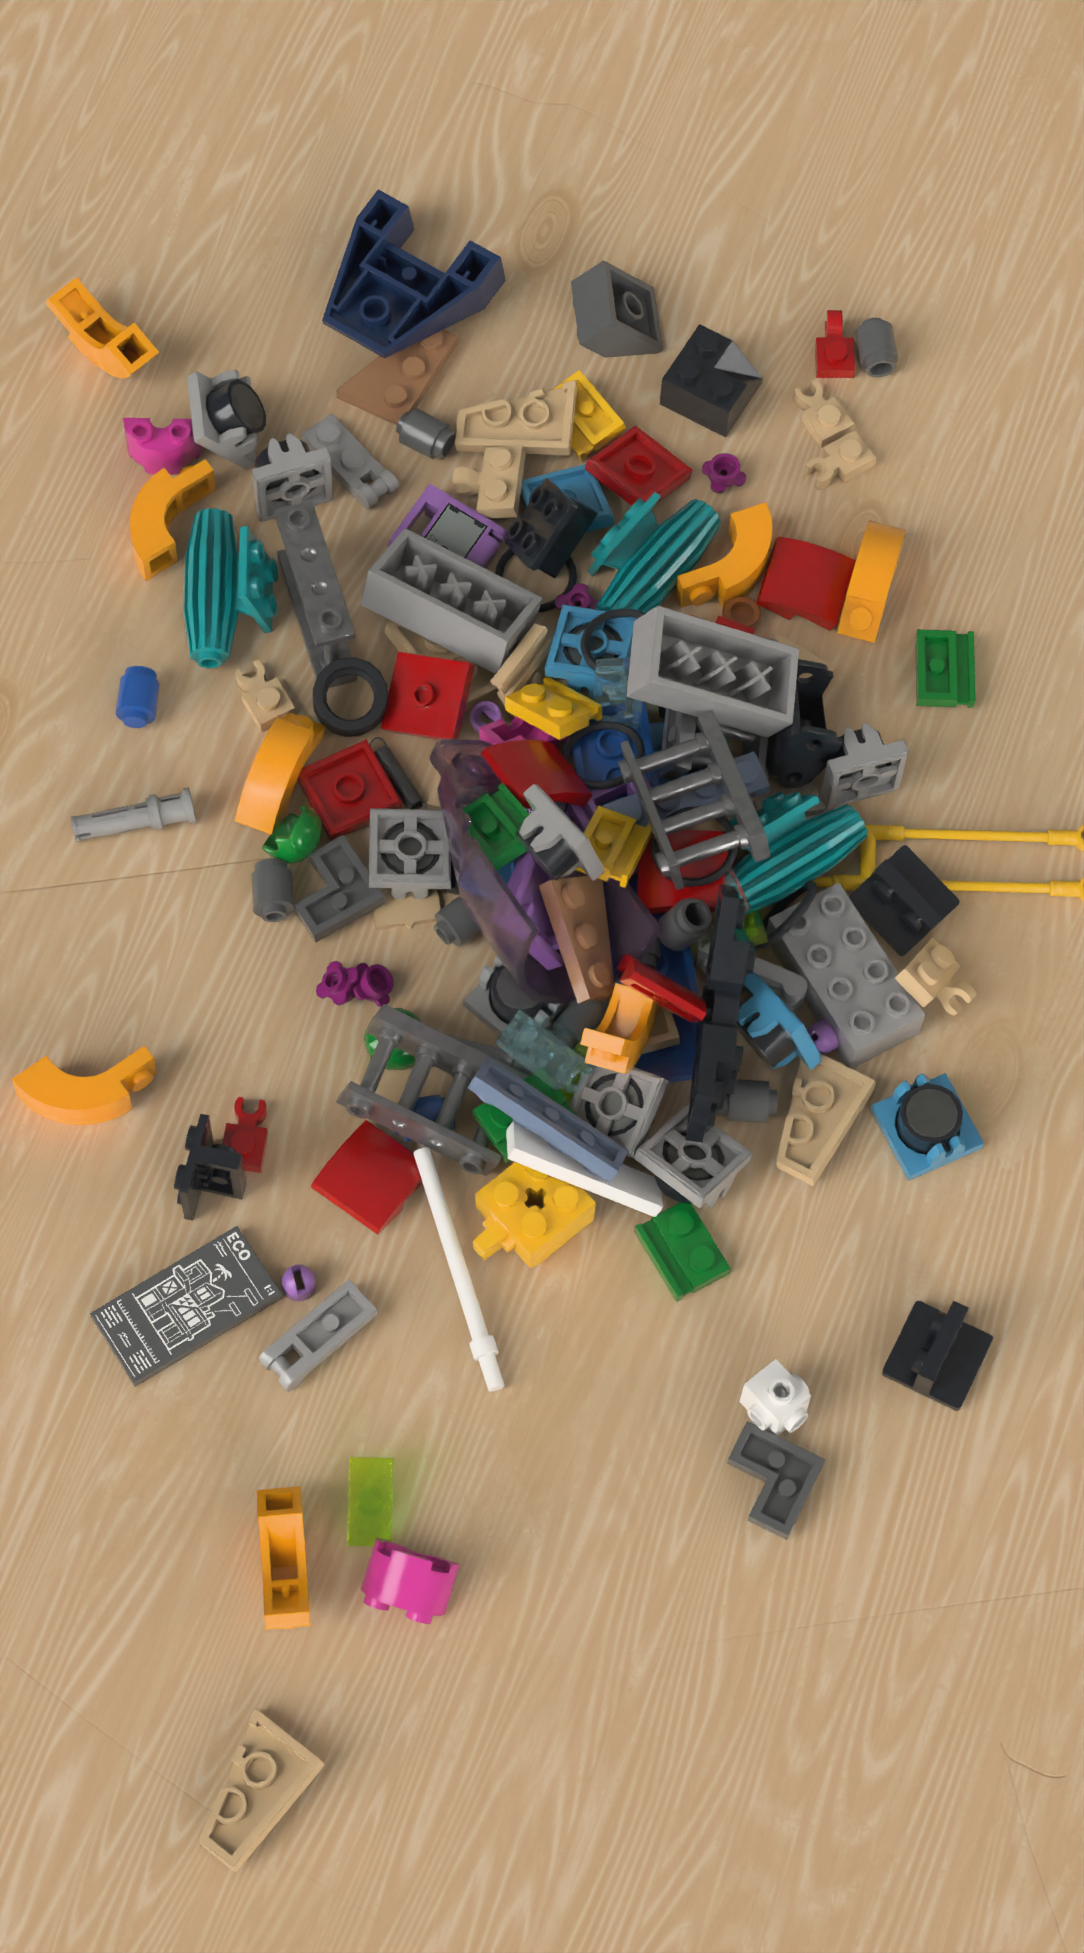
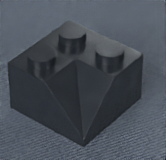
M699 324L662 378L660 405L726 438L762 384L763 378L733 340Z

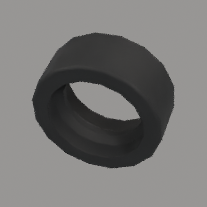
M356 657L340 658L327 664L317 675L313 687V708L320 723L325 725L329 731L344 737L361 736L373 730L383 719L388 703L387 683L381 672L370 662ZM343 675H356L362 677L370 684L373 690L374 701L371 709L365 716L354 720H346L338 717L331 711L327 703V692L335 679Z

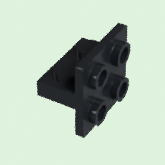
M546 478L541 486L536 487L530 495L529 504L521 517L516 519L509 527L505 544L528 568L533 571L539 569L555 579L598 513L593 508L564 492L552 480Z
M907 845L900 847L888 860L885 859L873 871L870 877L849 895L859 914L901 957L905 956L960 903L959 899Z
M200 1114L197 1126L191 1125L189 1127L185 1143V1150L190 1151L186 1165L180 1164L178 1166L174 1182V1189L179 1190L177 1204L182 1205L184 1219L192 1221L196 1213L201 1191L242 1200L247 1185L242 1154L237 1153L235 1149L226 1145H214L210 1116Z
M954 1300L948 1313L942 1312L924 1302L916 1301L884 1365L882 1375L948 1408L959 1411L993 1341V1336L963 1322L969 1308Z

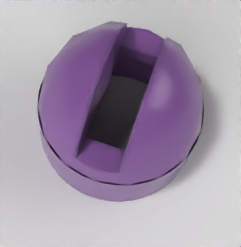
M490 701L476 704L470 712V722L477 733H479V727L486 725L479 719L482 714L490 722L503 720L499 707Z
M824 1018L806 1029L820 1054H827L839 1047V1041L833 1028Z
M293 1265L282 1276V1289L289 1299L304 1301L314 1294L316 1279L310 1268L304 1265ZM301 1273L305 1289L297 1290L294 1274Z

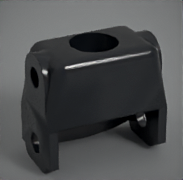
M798 659L793 724L768 737L766 755L768 776L777 779V782L783 787L799 788L812 782L826 768L827 761L835 757L843 744L842 738L837 737L835 731L826 728L822 695L834 677L833 671L828 670L826 664ZM804 673H810V674H812V675H811L810 677H808V678H800V677H799L801 674H804Z

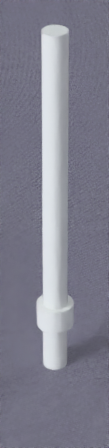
M430 1148L418 1149L413 1154L472 1337L469 1345L474 1361H479L488 1391L492 1392L502 1389L505 1385L495 1356L499 1351L494 1336L488 1334Z

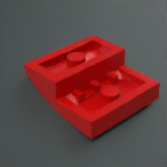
M779 536L775 539L756 604L788 620L798 615L831 631L838 624L856 560L816 544Z
M539 740L508 741L485 747L480 753L501 782L525 808L532 809L523 793L533 784L538 785L554 803L560 801L584 807L593 796L554 743Z
M682 830L667 837L674 852L725 834V832ZM652 832L651 838L638 862L636 910L650 914L664 913L679 901L690 898L703 901L711 912H715L719 884L726 885V873L710 884L696 887L684 886V888L676 890L674 883L663 877L654 864L651 855V843L654 835ZM727 851L679 867L681 876L700 878L713 873L725 861Z
M623 955L616 970L623 973L619 980L621 983L690 1023L704 1019L706 1015V1002L701 996L633 956Z
M365 1120L326 1163L312 1182L311 1188L378 1235L402 1211L405 1201L423 1182L413 1152Z

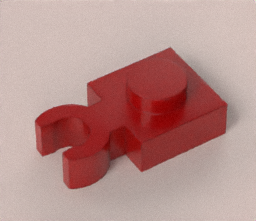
M238 1097L234 1104L235 1117L238 1124L226 1123L222 1145L232 1147L237 1153L242 1154L245 1171L262 1173L268 1128L257 1126L262 1124L266 1118L265 1100H259L258 1110L253 1114H247L243 1111V1097Z

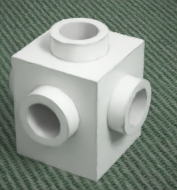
M775 1359L744 1384L739 1402L747 1409V1414L754 1425L758 1426L761 1430L766 1429L768 1432L778 1436L786 1429L789 1433L795 1431L808 1418L806 1411L811 1395L803 1379L795 1373L790 1374Z

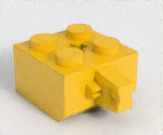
M514 1162L476 1193L475 1208L486 1219L483 1222L486 1230L473 1240V1249L484 1261L501 1248H504L507 1253L513 1249L530 1268H533L542 1263L594 1221L596 1202L580 1187ZM539 1204V1205L543 1206V1208L540 1209V1208H539L538 1206H536V1205Z

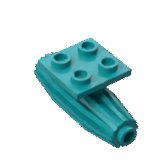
M654 492L646 502L639 498L626 512L624 518L609 530L600 541L601 543L591 553L595 561L587 572L592 576L603 565L618 569L597 603L596 610L634 609L646 614L656 606H659L675 589L677 576L690 572L699 562L721 526V519L718 518L717 512L704 501L693 499L658 525L651 509L661 496Z
M205 508L202 511L199 510L194 515L185 554L183 615L190 658L195 660L200 667L207 669L217 668L221 666V663H225L229 659L239 613L253 617L264 633L272 632V617L277 615V602L273 594V582L278 580V569L275 560L270 559L264 550L262 541L256 539L248 526L240 527V551L238 552L233 516L228 514V511L219 510V508Z
M778 792L764 799L761 802L763 808L756 812L765 830L771 857L755 862L750 852L726 873V885L736 886L739 898L744 899V905H746L745 915L786 898L803 887L807 881H813L830 871L867 838L868 831L863 819L854 810V807L844 804L806 819L805 811L820 803L817 795H800L799 792L784 795L783 792ZM736 817L730 820L733 827L738 825Z

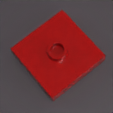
M636 425L590 457L585 466L586 471L631 506L639 498L646 502L654 492L661 496L657 501L658 503L688 481L693 469Z
M398 652L381 729L386 732L458 743L475 666L469 662Z
M367 739L303 767L297 779L313 811L321 819L322 827L330 841L369 825L370 809H403V802Z

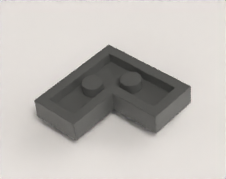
M342 835L316 849L309 855L311 864L326 887L294 904V909L316 943L382 906L386 901L380 888H369L368 870L345 836Z
M747 1421L728 1458L727 1464L765 1482L747 1521L787 1540L819 1476L825 1459L766 1430H761L758 1426Z

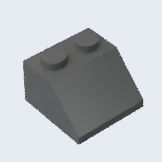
M604 260L571 281L579 345L605 358L658 354L663 350L654 287Z

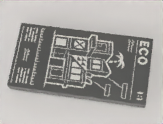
M238 1226L91 1312L90 1315L134 1387L279 1301L282 1299V1293Z

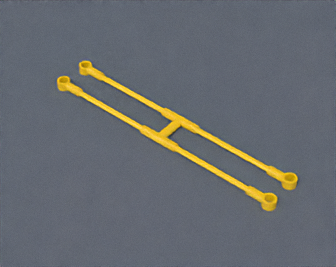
M865 824L868 836L860 844V875L833 874L832 877H818L813 881L817 884V887H831L840 883L845 891H855L876 869V841L883 840L903 841L904 838L1047 842V845L1076 846L1084 852V840L1081 837L1084 835V825L1078 830L1048 829L1047 832L913 829L904 828L903 825ZM1084 877L1081 881L1050 880L1049 883L941 880L950 891L1049 893V896L1079 897L1084 901Z

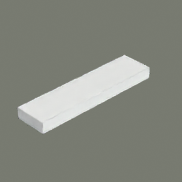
M514 1120L507 1128V1155L509 1160L654 1217L663 1208L661 1189L658 1187L654 1176L622 1164L617 1174L609 1183L602 1177L589 1173L581 1163L566 1153L555 1150L545 1139L530 1129L519 1126Z

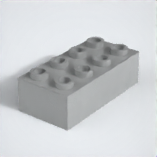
M405 528L368 570L360 605L496 674L533 624H535L542 597Z
M656 606L634 621L627 697L695 717L713 710L719 724L768 738L793 724L799 648Z
M840 883L816 894L813 902L797 923L780 939L769 945L784 969L799 974L806 980L807 990L804 1001L817 1021L824 1018L833 1028L839 1041V1047L836 1048V1051L847 1067L853 1069L920 1033L925 1013L918 1002L894 979L898 975L897 970ZM800 903L770 917L766 936L778 928Z

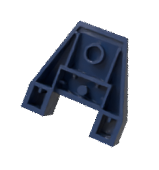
M378 189L356 218L322 321L326 326L385 359L484 310L506 279L501 257L471 240L446 273L402 250L401 247L414 231L409 206Z

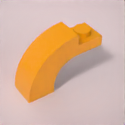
M77 277L48 298L46 302L47 306L70 332L68 338L91 362L114 377H129L159 353L135 323L127 327L114 320Z
M206 459L196 465L185 467L174 478L171 477L165 468L161 469L144 484L137 494L130 514V534L135 562L145 581L178 562L176 542L168 532L173 519L186 508L216 491L214 469Z
M766 502L730 514L728 536L733 548L726 557L716 563L677 576L675 597L680 608L692 604L695 606L703 605L715 596H717L723 608L729 599L736 596H746L755 588L766 569L772 539V518Z
M871 520L868 521L847 591L837 631L838 634L873 643L876 642L887 597L906 535V529Z
M288 713L284 719L277 717L267 732L252 763L241 794L235 822L271 835L274 833L287 815L294 786L305 762L324 737L325 725L314 722L304 715Z
M615 983L609 1006L600 1025L595 1030L584 1028L580 1044L588 1046L585 1063L624 1074L630 1072L636 1065L648 1042L660 1005L628 986Z
M143 1046L109 1070L89 1077L67 1074L58 1069L45 1056L12 1078L16 1095L20 1100L39 1115L59 1123L92 1125L113 1120L131 1111L133 1108L129 1093L131 1091L138 1092L147 1087L152 1082L154 1075L157 1074L154 1057Z
M301 1486L257 1490L265 1630L311 1626Z

